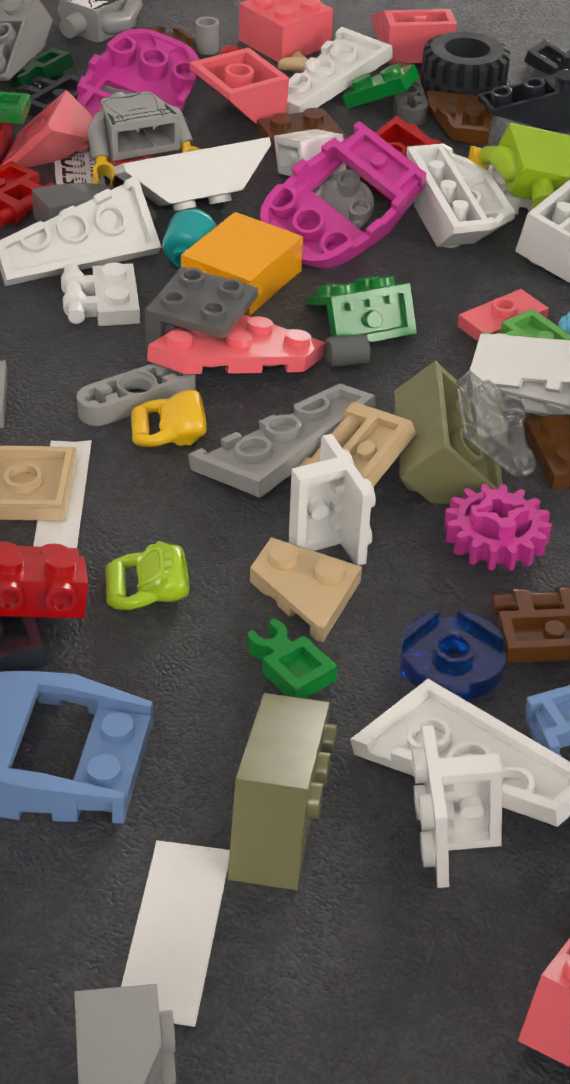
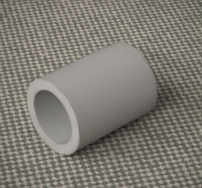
M200 17L196 20V52L201 55H214L219 51V20L214 17Z

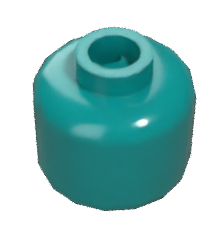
M199 209L177 212L170 219L163 238L162 248L165 255L177 267L181 268V254L217 227V224L209 214Z

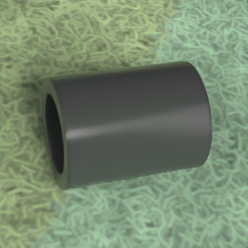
M366 334L326 338L325 350L329 367L369 363L370 344Z

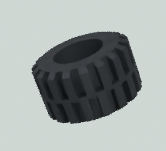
M450 32L431 38L424 45L421 84L425 96L427 91L478 96V94L491 91L497 86L507 87L510 50L501 41L474 32Z

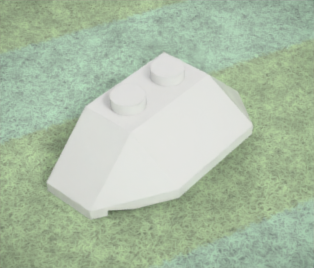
M270 137L123 163L114 167L115 175L123 181L137 175L144 196L158 206L172 204L173 212L195 208V200L207 197L209 205L231 201L230 193L244 189L271 146Z
M445 144L407 147V158L426 172L425 187L414 200V207L437 247L454 248L462 244L476 243L515 218L514 209L489 171L468 158L453 154V149Z

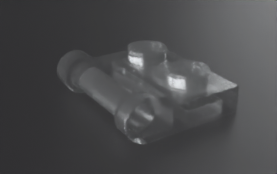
M469 370L456 380L465 438L512 475L527 476L531 474L536 464L533 452L527 447L523 426L526 419L523 403L517 399H504L494 383L490 380L482 381Z

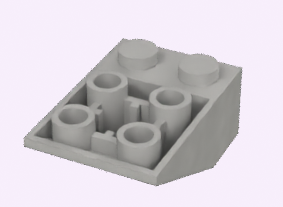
M0 0V81H9L45 46L53 20L40 0Z

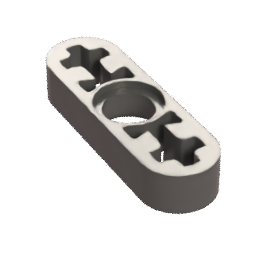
M393 63V64L388 65L387 67H389V66H391V65H394V64H400V67H405V66H408V65H410V64H407V63ZM420 78L406 91L388 96L394 117L397 116L406 123L415 124L416 126L426 122L428 101Z

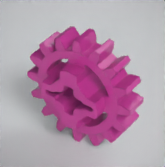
M481 484L479 493L466 488L463 491V498L453 497L451 499L450 508H446L445 541L446 543H455L453 551L455 555L470 554L469 564L471 565L483 560L487 561L488 570H494L497 564H504L511 571L515 568V561L519 560L521 563L530 566L532 565L533 556L542 557L545 552V546L549 544L552 524L548 523L550 513L548 510H539L541 501L538 498L525 500V490L523 489L512 494L507 492L508 489L505 484H501L498 489H490L487 484Z

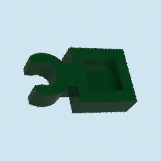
M52 48L30 59L26 66H23L10 80L13 87L24 84L30 86V82L38 76L57 80L64 75L63 71L75 65L70 52Z

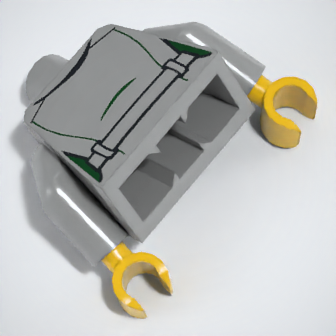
M148 91L132 94L116 92L110 97L103 98L100 101L101 112H97L88 127L91 158L96 161L93 167L92 184H99L98 177L106 176L110 179V186H114V166L107 162V159L110 157L113 161L179 150L180 148L182 153L200 150L195 146H191L193 138L181 110L166 104L152 92Z

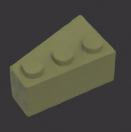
M268 693L263 694L235 779L227 880L298 891L311 818L319 819L323 787L326 788L330 758L333 759L337 725L327 724L330 702Z

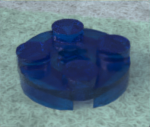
M440 611L429 612L418 617L409 624L404 632L400 660V672L411 683L418 687L425 680L430 679L469 703L472 698L490 692L499 684L504 674L506 653L503 649L504 639L502 634L492 623L476 614L464 611H457L456 618H439ZM457 651L463 653L461 658H451L444 655V653L452 655Z

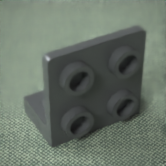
M181 267L145 309V353H148V345L177 327L221 339L226 338L257 298L258 288L244 284L237 279H226L204 273L200 269Z

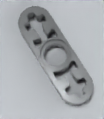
M152 363L86 385L77 393L78 417L82 422L93 426H102L130 417L131 410L142 403L170 398L184 390H195L196 374H183ZM134 389L146 390L145 392L141 393L128 392L129 390Z

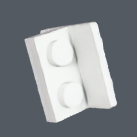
M332 434L321 436L320 462L292 468L289 543L312 551L341 544L352 562L360 566L366 564L367 548L372 542L370 513L371 508L375 506L376 502L375 492L369 479H363L354 466L350 452L347 449H342Z
M423 725L422 747L412 748L415 784L424 783V785L413 786L417 820L421 822L420 846L423 868L434 867L437 888L449 887L448 851L501 846L502 767L499 753L465 754L459 757L439 758L434 725Z

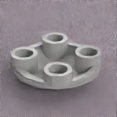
M343 170L338 175L329 176L313 190L316 195L358 229L371 218L374 209L373 194L367 185L360 181L359 174L353 170Z

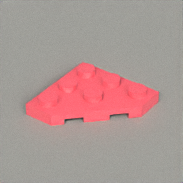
M244 314L224 339L177 327L148 345L147 361L183 374H202L203 367L212 368L226 366L225 370L227 373H262L263 366L271 367L285 365L284 369L286 372H304L323 358L326 342L311 338V335L303 330H288L274 325L268 318L251 317Z

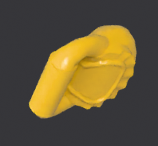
M184 390L170 398L151 400L134 407L131 410L133 443L141 447H156L170 442L178 446H191L195 441H198L207 432L205 411L200 393L197 390ZM158 412L160 416L159 428L161 431L150 435L148 414Z

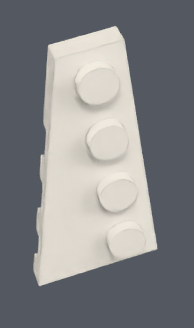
M340 27L336 31V39L334 41L327 40L321 47V54L317 58L311 57L305 63V71L303 73H295L289 79L286 113L293 114L304 112L308 108H318L331 100L334 96L352 86V80L377 70L381 65L393 58L392 45Z
M136 175L125 180L123 185L112 190L108 188L94 195L93 199L77 207L73 205L60 211L59 215L45 222L39 221L1 239L0 271L5 286L63 274L64 268L68 264H76L80 270L92 268V266H101L111 262H121L158 254L161 244L138 176Z
M430 679L425 680L350 739L354 755L414 776L412 748L422 747V726L434 725L439 758L459 757L465 754L499 753L502 767L503 808L556 827L570 816V762Z

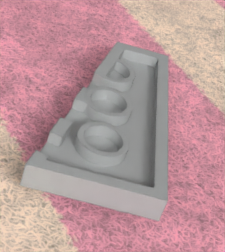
M339 383L294 404L295 413L278 416L273 414L260 420V429L244 437L235 432L222 438V447L210 453L200 448L188 454L190 470L261 498L292 474V468L298 467L304 458H311L321 446V436L331 434L343 420L342 413L350 403L357 402L376 409L375 395Z

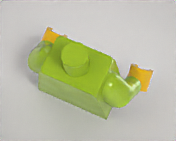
M509 123L498 146H485L483 148L470 146L468 159L485 170H488L489 166L493 165L505 180L508 193L515 197L532 200L533 208H535L570 180V135Z

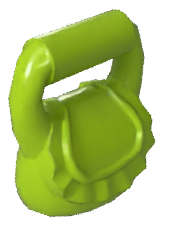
M158 541L156 544L149 545L144 552L127 554L113 560L105 568L106 602L114 609L133 610L154 602H176L186 598L189 594L187 562L184 551L179 545H169L168 543ZM127 568H136L139 582L137 585L138 592L126 597L125 570Z

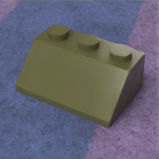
M437 361L431 363L394 390L396 410L394 415L411 420L417 433L399 455V477L410 491L419 492L430 503L451 504L453 497L463 498V491L466 488L479 493L481 484H487L490 489H498L503 484L493 413Z

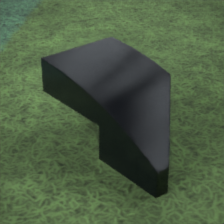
M545 39L528 50L524 62L535 69L553 75L560 70L570 69V50L564 52Z

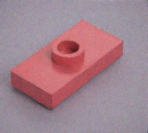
M519 289L459 314L457 327L478 342L481 333H500L502 321L531 309L536 310L547 318L549 308L524 290Z

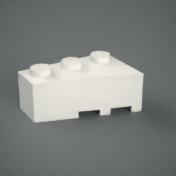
M570 180L527 214L515 252L529 259L531 263L543 267L569 283Z
M481 333L466 381L467 390L479 401L541 416L551 414L570 415V340L510 336L501 333Z

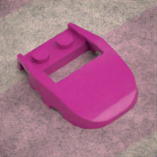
M149 29L123 31L107 43V50L101 56L95 54L89 61V69L85 77L82 76L77 85V101L94 117L97 112H101L100 101L112 95L102 90L105 85L133 93L152 92L166 104L175 106L182 112L197 78V75L189 69L190 62L197 61L199 58L195 51L185 43Z
M360 121L353 125L355 133L344 141L339 142L336 138H333L321 146V152L308 161L302 158L291 168L293 174L284 184H277L267 195L261 206L260 219L262 222L303 236L302 263L315 268H330L341 265L361 254L392 231L425 187L426 172ZM343 162L392 201L391 208L380 219H376L366 228L364 233L313 192Z

